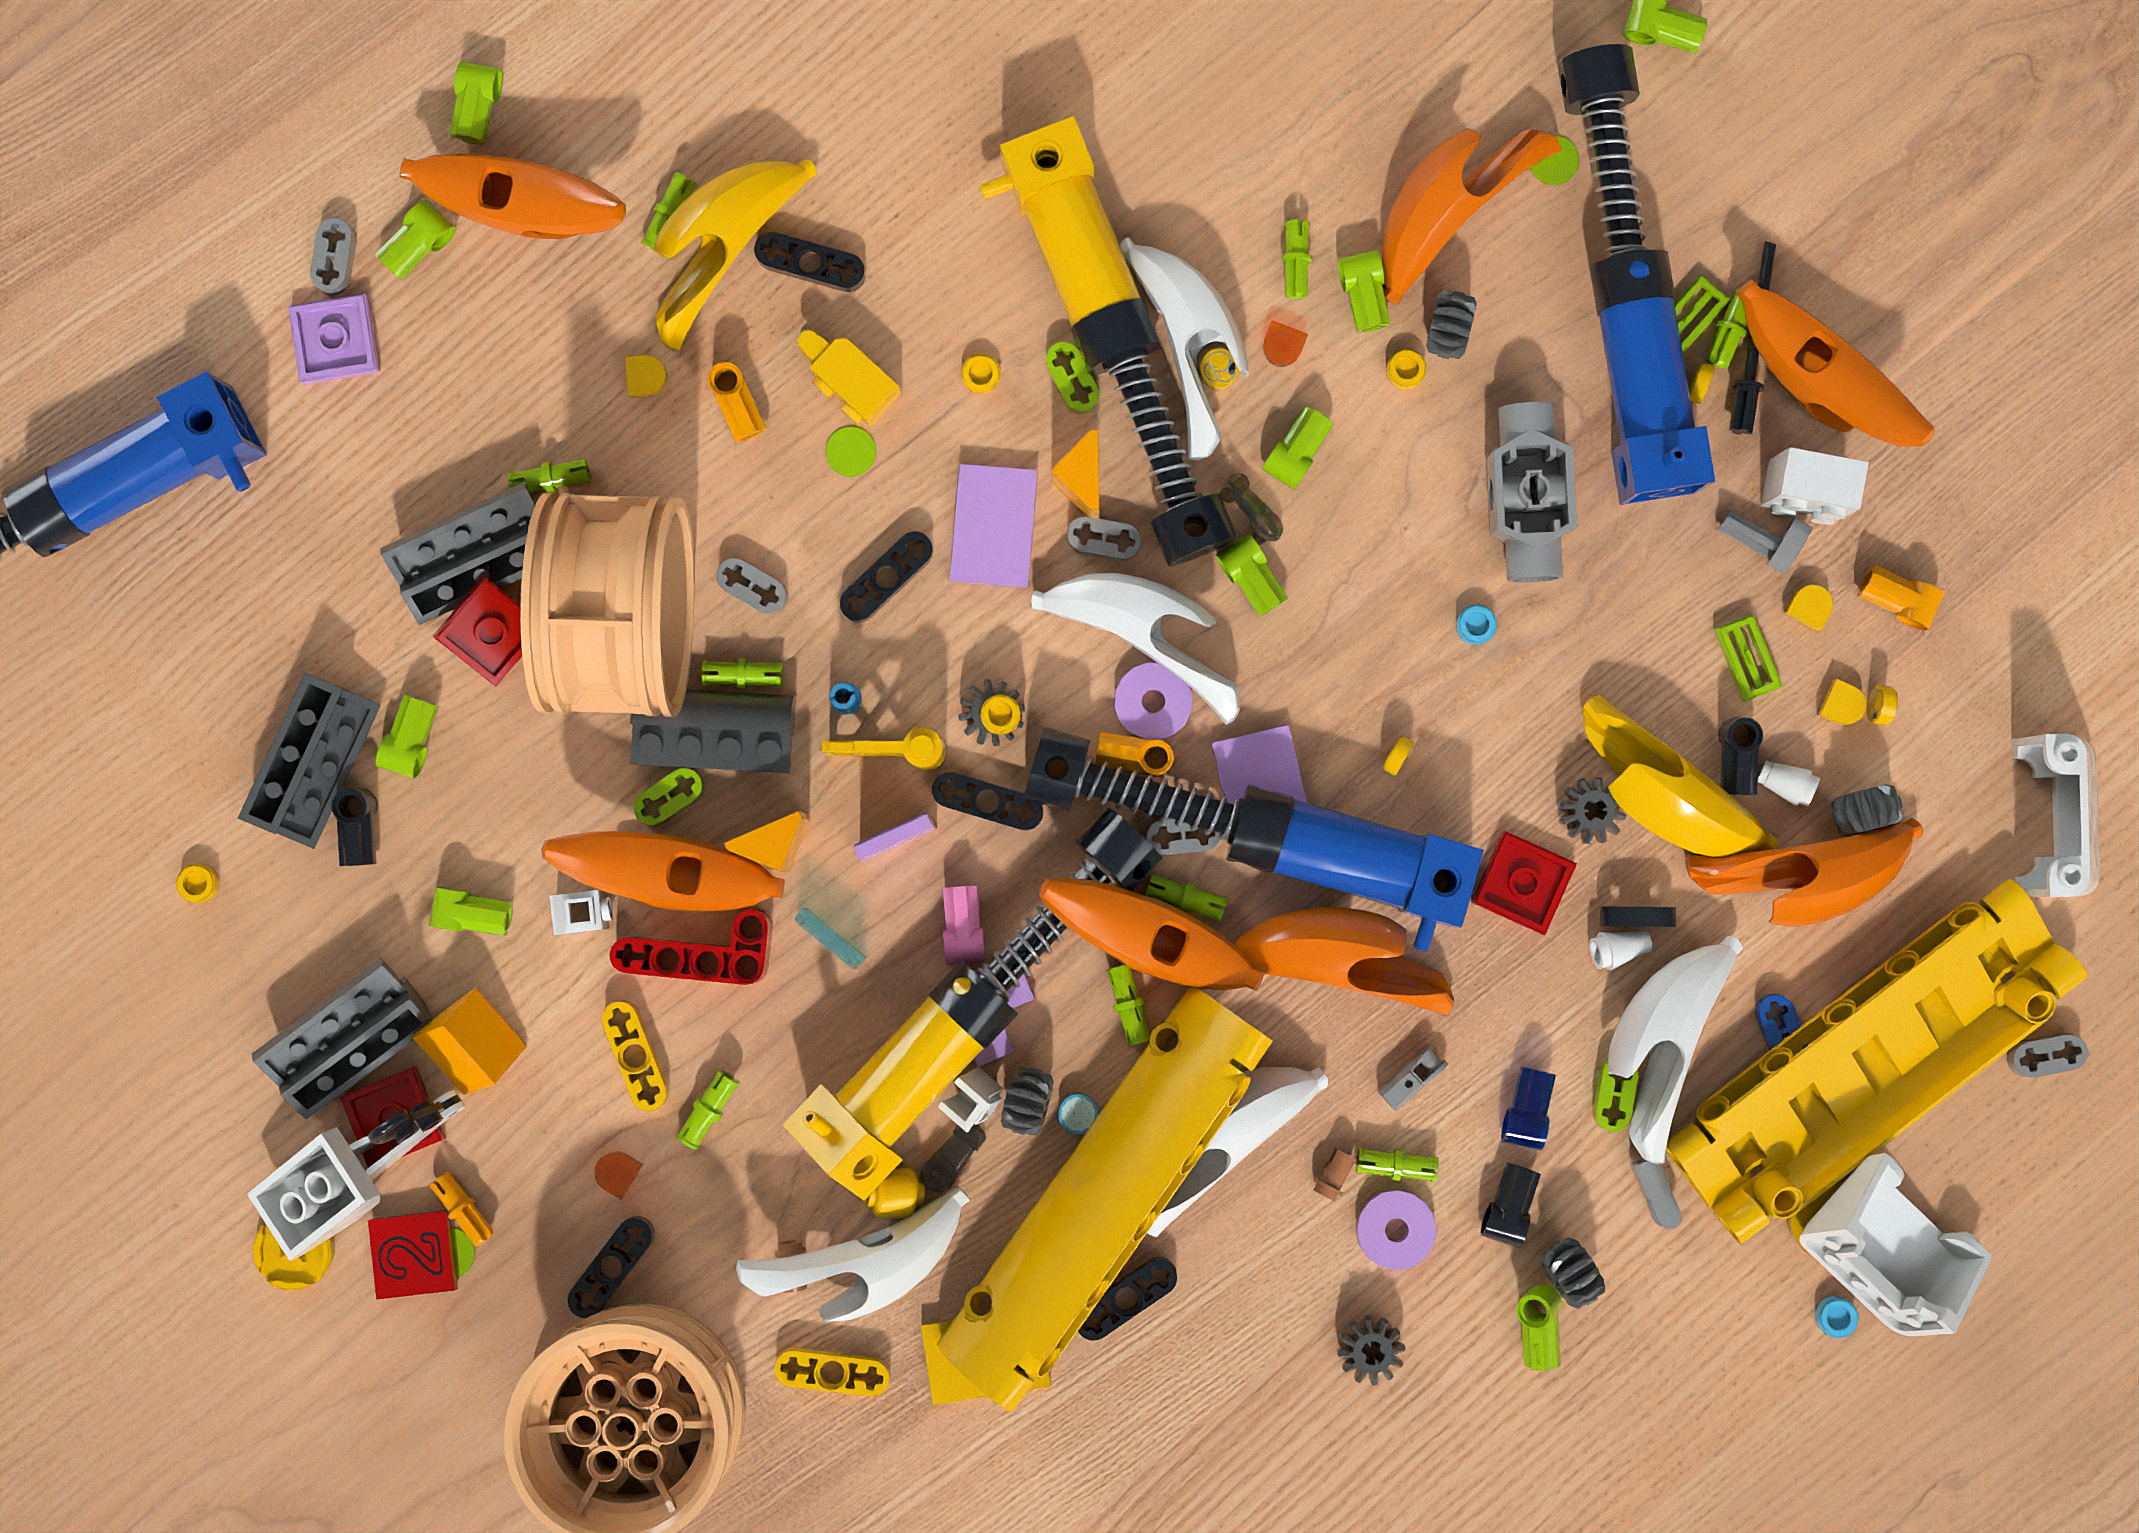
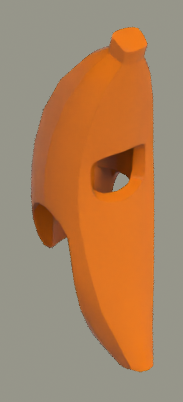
M1465 128L1437 145L1407 179L1390 211L1383 236L1382 267L1385 282L1383 292L1385 300L1399 305L1403 295L1416 282L1442 247L1478 209L1524 171L1544 159L1561 152L1557 137L1549 132L1533 129L1523 130L1494 153L1464 181H1462L1463 167L1478 145L1481 134L1472 129Z
M456 153L432 155L418 160L403 158L400 166L399 178L410 180L427 197L446 209L480 224L520 236L539 239H563L575 235L599 233L614 229L623 222L626 215V204L596 183L575 174L526 160L502 156Z
M1749 280L1739 289L1736 295L1744 302L1745 320L1754 345L1780 384L1812 417L1842 432H1851L1856 427L1876 439L1899 447H1920L1932 439L1935 432L1934 426L1879 368L1836 332L1797 304L1775 292L1760 288L1753 280Z
M1911 818L1904 823L1893 824L1857 835L1809 845L1739 853L1716 858L1706 855L1688 854L1685 864L1689 878L1709 894H1738L1791 889L1793 891L1773 901L1772 917L1768 922L1786 927L1811 925L1847 914L1877 896L1896 878L1911 852L1913 840L1922 836L1923 827L1917 820Z
M595 831L545 840L541 848L542 858L575 880L598 890L631 898L662 909L682 911L734 910L754 906L770 897L782 898L785 879L773 877L760 864L715 845L669 834Z
M1045 879L1040 886L1039 897L1046 907L1068 929L1129 968L1156 978L1201 989L1232 990L1247 987L1257 991L1261 985L1264 972L1255 969L1242 951L1205 923L1164 901L1111 884L1086 879Z
M1341 907L1295 910L1271 917L1245 932L1233 944L1243 952L1255 969L1264 972V974L1312 981L1432 1010L1443 1016L1449 1013L1454 1003V996L1441 972L1416 961L1400 957L1405 953L1406 928L1381 914Z

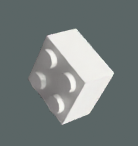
M1789 447L1771 458L1768 462L1761 506L1772 508L1771 513L1774 515L1795 517L1796 513L1811 515L1810 521L1832 525L1835 523V520L1845 519L1846 516L1860 510L1869 462Z

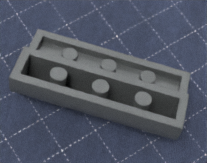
M525 482L380 548L382 558L400 586L401 596L419 625L456 609L484 575L499 588L522 578L526 538L531 515L536 504Z
M305 673L238 819L315 849L332 813V800L343 789L381 705L332 682Z
M686 690L682 708L676 717H665L662 712L658 716L631 714L630 724H633L630 764L790 774L797 696Z
M380 958L253 1052L252 1060L279 1086L280 1095L307 1120L414 1040L412 1038L413 1034L432 1021L433 1018L425 1002L405 977L400 978Z

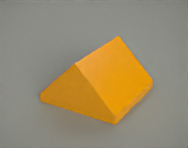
M1090 430L1051 469L1052 484L1085 516L1090 518H1099L1098 430Z
M797 811L724 844L730 852L780 872H789L810 820L807 813Z
M477 987L470 990L412 1036L463 1095L496 1084L527 1047L523 1039Z

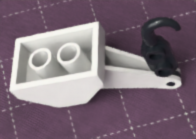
M455 1090L449 1091L433 1102L431 1098L421 1102L410 1110V1114L406 1109L399 1111L371 1130L368 1136L348 1145L337 1127L317 1136L247 1195L287 1258L291 1261L350 1226L379 1204L380 1193L372 1181L437 1127L458 1114L466 1106ZM394 1138L397 1143H400L366 1170H364L357 1159V1156Z

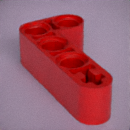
M758 909L740 912L735 917L732 925L730 946L643 937L621 938L611 947L609 953L610 962L616 970L627 974L740 985L754 984L766 976L769 968L773 930L772 921L768 914ZM751 915L759 918L762 923V932L754 939L748 937L743 931L744 921ZM632 944L634 952H650L649 960H633L629 965V959L622 957L623 950L630 949ZM668 947L673 948L679 955V963L673 970L666 969L661 963V954ZM707 951L713 952L719 960L718 969L712 974L704 972L700 966V958ZM746 955L754 957L758 962V971L752 978L745 977L739 970L740 960Z

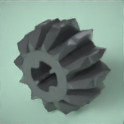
M1445 290L1438 295L1426 343L1429 353L1437 354L1438 357L1449 359V357L1460 359L1465 354L1477 306L1475 297L1465 295V293L1459 291L1450 292Z
M987 679L984 680L986 693L981 694L975 685L969 688L972 695L976 698L974 702L967 698H961L960 704L972 709V711L961 713L958 717L960 721L964 722L974 720L964 730L967 736L980 729L977 743L983 745L989 733L992 734L993 746L997 747L1000 746L999 735L993 734L985 728L981 720V708L988 698L999 694L1004 695L1007 683L1001 681L997 692H992L991 680ZM1015 690L1007 696L1017 700L1020 694ZM1019 704L1020 712H1025V706ZM1020 720L1017 728H1022L1024 722ZM1012 732L1005 735L1009 741L1015 738Z
M1585 778L1577 780L1578 791L1572 787H1567L1564 790L1565 795L1572 801L1558 802V808L1569 810V815L1559 818V823L1562 825L1572 822L1573 826L1568 830L1567 835L1573 838L1582 831L1581 840L1583 844H1590L1593 835L1598 843L1606 842V831L1613 835H1617L1620 832L1613 819H1626L1625 813L1616 812L1615 806L1619 805L1614 799L1612 800L1608 786L1602 791V778H1594L1591 787ZM1597 803L1599 809L1595 810V812H1600L1599 817L1587 819L1584 813L1589 810L1584 809L1585 804Z
M1888 784L1839 796L1831 803L1834 824L1837 825L1839 833L1845 836L1893 825L1903 819L1901 810L1903 806L1900 795L1897 796L1895 786Z
M1019 1067L1014 1071L1001 1113V1122L1004 1128L1021 1135L1028 1134L1033 1136L1041 1131L1053 1090L1054 1081L1052 1075L1032 1067Z
M1568 1237L1561 1242L1557 1241L1549 1246L1547 1251L1542 1253L1543 1267L1554 1287L1568 1305L1577 1309L1584 1305L1588 1306L1605 1292L1604 1279L1586 1249L1580 1245L1579 1241Z
M1365 1315L1363 1328H1360L1355 1320H1351L1349 1325L1354 1334L1340 1333V1340L1349 1346L1338 1348L1337 1355L1341 1358H1348L1342 1365L1346 1373L1356 1369L1354 1373L1356 1382L1361 1383L1366 1374L1369 1373L1371 1384L1377 1385L1379 1381L1378 1373L1380 1372L1388 1380L1393 1378V1374L1388 1368L1390 1364L1397 1368L1403 1366V1361L1393 1354L1404 1352L1406 1347L1404 1343L1394 1342L1401 1334L1396 1327L1386 1331L1388 1327L1386 1318L1381 1317L1374 1327L1372 1317ZM1375 1341L1380 1352L1375 1357L1371 1353V1358L1368 1359L1362 1348L1367 1343L1371 1347V1342Z

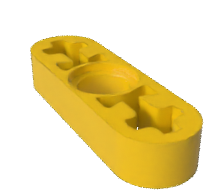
M628 1001L611 1003L603 1011L601 1018L602 1026L632 1102L643 1111L656 1110L666 1103L669 1097V1087L639 1010ZM619 1008L622 1013L629 1012L631 1019L626 1021L629 1034L637 1030L639 1037L628 1039L619 1044L617 1037H623L625 1034L620 1025L613 1026L611 1019L616 1016L615 1009ZM632 1044L642 1046L646 1052V1060L640 1067H632L625 1060V1051ZM652 1067L654 1074H649L646 1078L651 1087L658 1086L660 1089V1093L655 1095L656 1103H652L649 1098H641L640 1092L645 1090L642 1078L634 1082L631 1074H639Z
M795 1347L783 1351L774 1366L776 1378L781 1384L788 1387L869 1397L883 1393L891 1378L889 1366L878 1357ZM791 1357L797 1358L798 1365L810 1367L812 1364L811 1358L818 1359L814 1369L815 1381L808 1380L811 1371L801 1370L798 1371L796 1377H790L789 1370L783 1368V1364H787ZM836 1361L842 1365L844 1377L839 1382L830 1383L823 1378L821 1369L826 1362ZM850 1363L858 1365L855 1373H867L869 1367H876L877 1374L883 1376V1380H877L875 1387L868 1386L866 1378L855 1377L854 1385H848L847 1382L851 1376Z

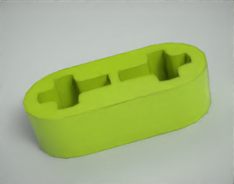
M1063 341L1055 343L1049 348L1046 355V365L1049 374L1066 406L1076 414L1091 412L1095 409L1099 399V390L1093 376L1088 373L1085 361L1075 345ZM1058 352H1063L1065 356L1072 354L1074 358L1070 360V367L1073 374L1068 376L1063 366L1055 367L1053 365L1057 361L1056 354ZM1077 380L1081 389H1090L1092 391L1088 395L1087 404L1083 405L1080 400L1072 401L1071 398L1075 395L1072 382Z
M680 768L673 771L636 798L634 803L636 818L641 823L650 826H658L665 823L695 803L704 792L702 776L697 771L689 768ZM681 776L688 780L694 778L695 783L691 786L694 792L692 795L689 796L683 792L675 797L671 795V792L680 786L678 779ZM664 797L667 798L668 802L658 809L661 814L658 818L654 815L645 816L643 811L648 807L645 802L648 798L652 801H659Z
M1608 1058L1601 1064L1593 1104V1118L1601 1128L1611 1132H1618L1625 1129L1632 1118L1638 1083V1069L1629 1078L1621 1079L1618 1092L1614 1091L1615 1078L1610 1077L1608 1074ZM1613 1096H1617L1615 1106L1616 1109L1622 1111L1621 1118H1614L1612 1124H1608L1609 1119L1602 1115V1111L1604 1108H1610Z

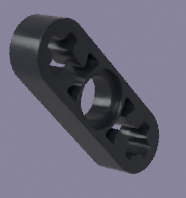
M777 232L764 233L755 242V256L759 264L766 270L843 292H854L865 282L866 272L860 258L854 254ZM773 242L778 243L779 250L790 255L791 247H796L792 254V267H787L789 263L787 257L775 255L772 261L768 260L766 252L763 251L764 247L771 248ZM807 252L817 253L821 257V265L814 272H805L799 267L800 258ZM828 258H834L832 261L833 267L846 269L847 264H853L854 272L858 275L856 277L850 276L848 282H843L839 272L829 270L830 277H824L829 266Z
M916 531L903 535L843 592L840 598V608L843 614L849 620L856 623L866 622L872 618L930 563L933 557V546L929 538L925 534ZM910 541L914 544H919L922 541L925 544L922 547L923 558L919 560L916 556L911 557L905 563L911 570L904 574L899 563L891 558L897 553L902 560L909 552L906 545ZM885 566L893 567L898 573L896 584L890 588H882L876 583L877 571ZM869 580L872 588L877 593L883 595V597L876 601L872 594L865 601V605L868 608L866 612L862 614L856 610L851 613L849 609L852 603L849 599L853 595L858 598L863 597L868 592V589L862 585Z
M946 772L939 775L932 785V794L938 804L982 819L1028 831L1036 828L1043 818L1042 805L1031 802V809L1037 812V816L1035 819H1028L1026 824H1021L1019 822L1020 816L1012 812H1008L1007 820L999 818L1006 805L1005 795L1014 796L1010 803L1011 805L1023 807L1025 801H1027L1024 800L1025 794L971 777ZM950 779L956 780V787L967 792L969 783L976 785L970 796V808L962 807L965 798L953 796L951 801H945V794L939 791L940 785H947ZM984 790H992L999 797V806L991 813L980 811L976 804L977 796Z
M633 1216L621 1223L568 1294V1306L574 1315L580 1318H588L599 1313L642 1258L655 1238L654 1227L647 1218ZM639 1225L644 1229L641 1236L645 1241L644 1243L637 1241L630 1247L627 1253L634 1255V1258L630 1260L623 1250L613 1247V1244L617 1242L618 1246L622 1247L630 1237L629 1232L626 1231L627 1227L634 1229ZM615 1256L621 1261L622 1272L618 1277L609 1278L602 1273L601 1262L604 1257ZM592 1273L597 1282L610 1287V1289L606 1292L603 1286L599 1288L592 1299L596 1306L589 1304L586 1308H583L579 1304L582 1297L578 1292L585 1293L594 1285L596 1281L589 1279Z
M1164 1257L1151 1258L1111 1285L1093 1309L1092 1314L1098 1315L1103 1312L1105 1306L1100 1302L1108 1299L1111 1310L1119 1318L1112 1321L1109 1313L1100 1320L1102 1327L1100 1330L1096 1331L1092 1326L1086 1329L1082 1325L1078 1333L1087 1340H1100L1170 1293L1177 1283V1272L1173 1263ZM1157 1266L1159 1270L1167 1268L1170 1271L1166 1275L1168 1283L1164 1286H1161L1159 1282L1153 1283L1147 1287L1148 1292L1152 1295L1145 1298L1141 1286L1134 1279L1141 1276L1142 1283L1144 1284L1152 1278L1151 1269ZM1125 1287L1133 1289L1138 1295L1137 1304L1128 1310L1119 1308L1115 1303L1117 1291Z

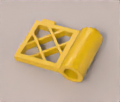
M924 727L916 728L909 732L904 741L822 740L821 751L827 756L905 757L909 763L923 771H931L940 767L947 753L946 745L941 737L933 730Z

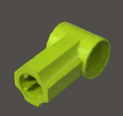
M1633 0L1623 36L1627 40L1640 45L1660 43L1696 54L1704 38L1708 19L1668 7V3L1665 0Z
M465 61L459 62L454 80L457 99L449 132L452 138L476 145L485 144L493 103L498 102L502 91V69Z
M428 200L420 201L408 211L402 222L403 227L375 254L401 281L430 252L435 253L444 248L455 235L456 228Z
M1373 250L1338 258L1340 282L1344 293H1348L1356 332L1367 333L1389 326L1390 318L1382 284H1384V273L1379 252Z
M1306 406L1297 417L1285 439L1278 442L1262 470L1295 490L1312 465L1313 460L1311 459L1334 423L1316 409Z
M1249 533L1215 555L1227 577L1233 584L1237 583L1259 618L1288 599L1277 579L1267 567V559Z
M404 695L392 730L385 735L378 748L375 760L376 766L411 779H416L426 760L427 747L425 744L439 706Z
M435 887L429 926L453 931L468 929L494 935H507L512 921L513 902L473 896L471 892Z
M1544 1283L1533 1286L1520 1299L1516 1309L1517 1317L1522 1323L1524 1366L1531 1368V1370L1540 1371L1556 1369L1561 1365L1558 1313L1561 1309L1562 1300L1554 1287ZM1532 1300H1538L1543 1303L1547 1313L1543 1314L1535 1310Z

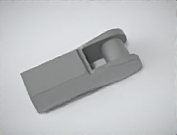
M1429 1045L1378 1091L1395 1112L1447 1067L1448 1063L1445 1060L1441 1062L1433 1053L1434 1047L1432 1045ZM1420 1063L1429 1071L1422 1079L1413 1071Z
M1644 1158L1631 1164L1654 1222L1667 1229H1674L1679 1226L1682 1220L1681 1211L1671 1193L1672 1190L1661 1164L1651 1163Z

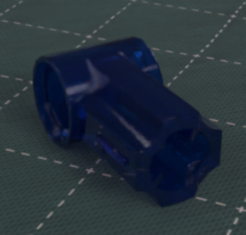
M1520 1067L1512 1107H1508L1502 1125V1142L1539 1151L1544 1148L1549 1131L1550 1120L1547 1113L1555 1082V1074Z

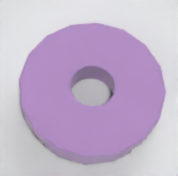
M1147 662L1133 667L1121 678L1115 691L1114 709L1119 722L1130 734L1141 739L1163 740L1174 736L1186 724L1192 711V693L1190 687L1159 663ZM1148 691H1158L1163 695L1165 705L1159 712L1150 713L1144 709L1142 697Z
M1397 1189L1381 1191L1368 1199L1359 1211L1356 1227L1358 1243L1366 1256L1380 1267L1392 1270L1412 1268L1423 1261L1433 1248L1437 1232L1434 1215L1427 1204L1413 1193ZM1392 1219H1402L1407 1226L1404 1237L1399 1240L1387 1238L1385 1234L1386 1224Z

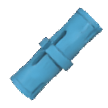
M839 683L830 691V703L838 713L843 715L854 714L861 708L862 694L853 684ZM845 695H852L847 703H840Z

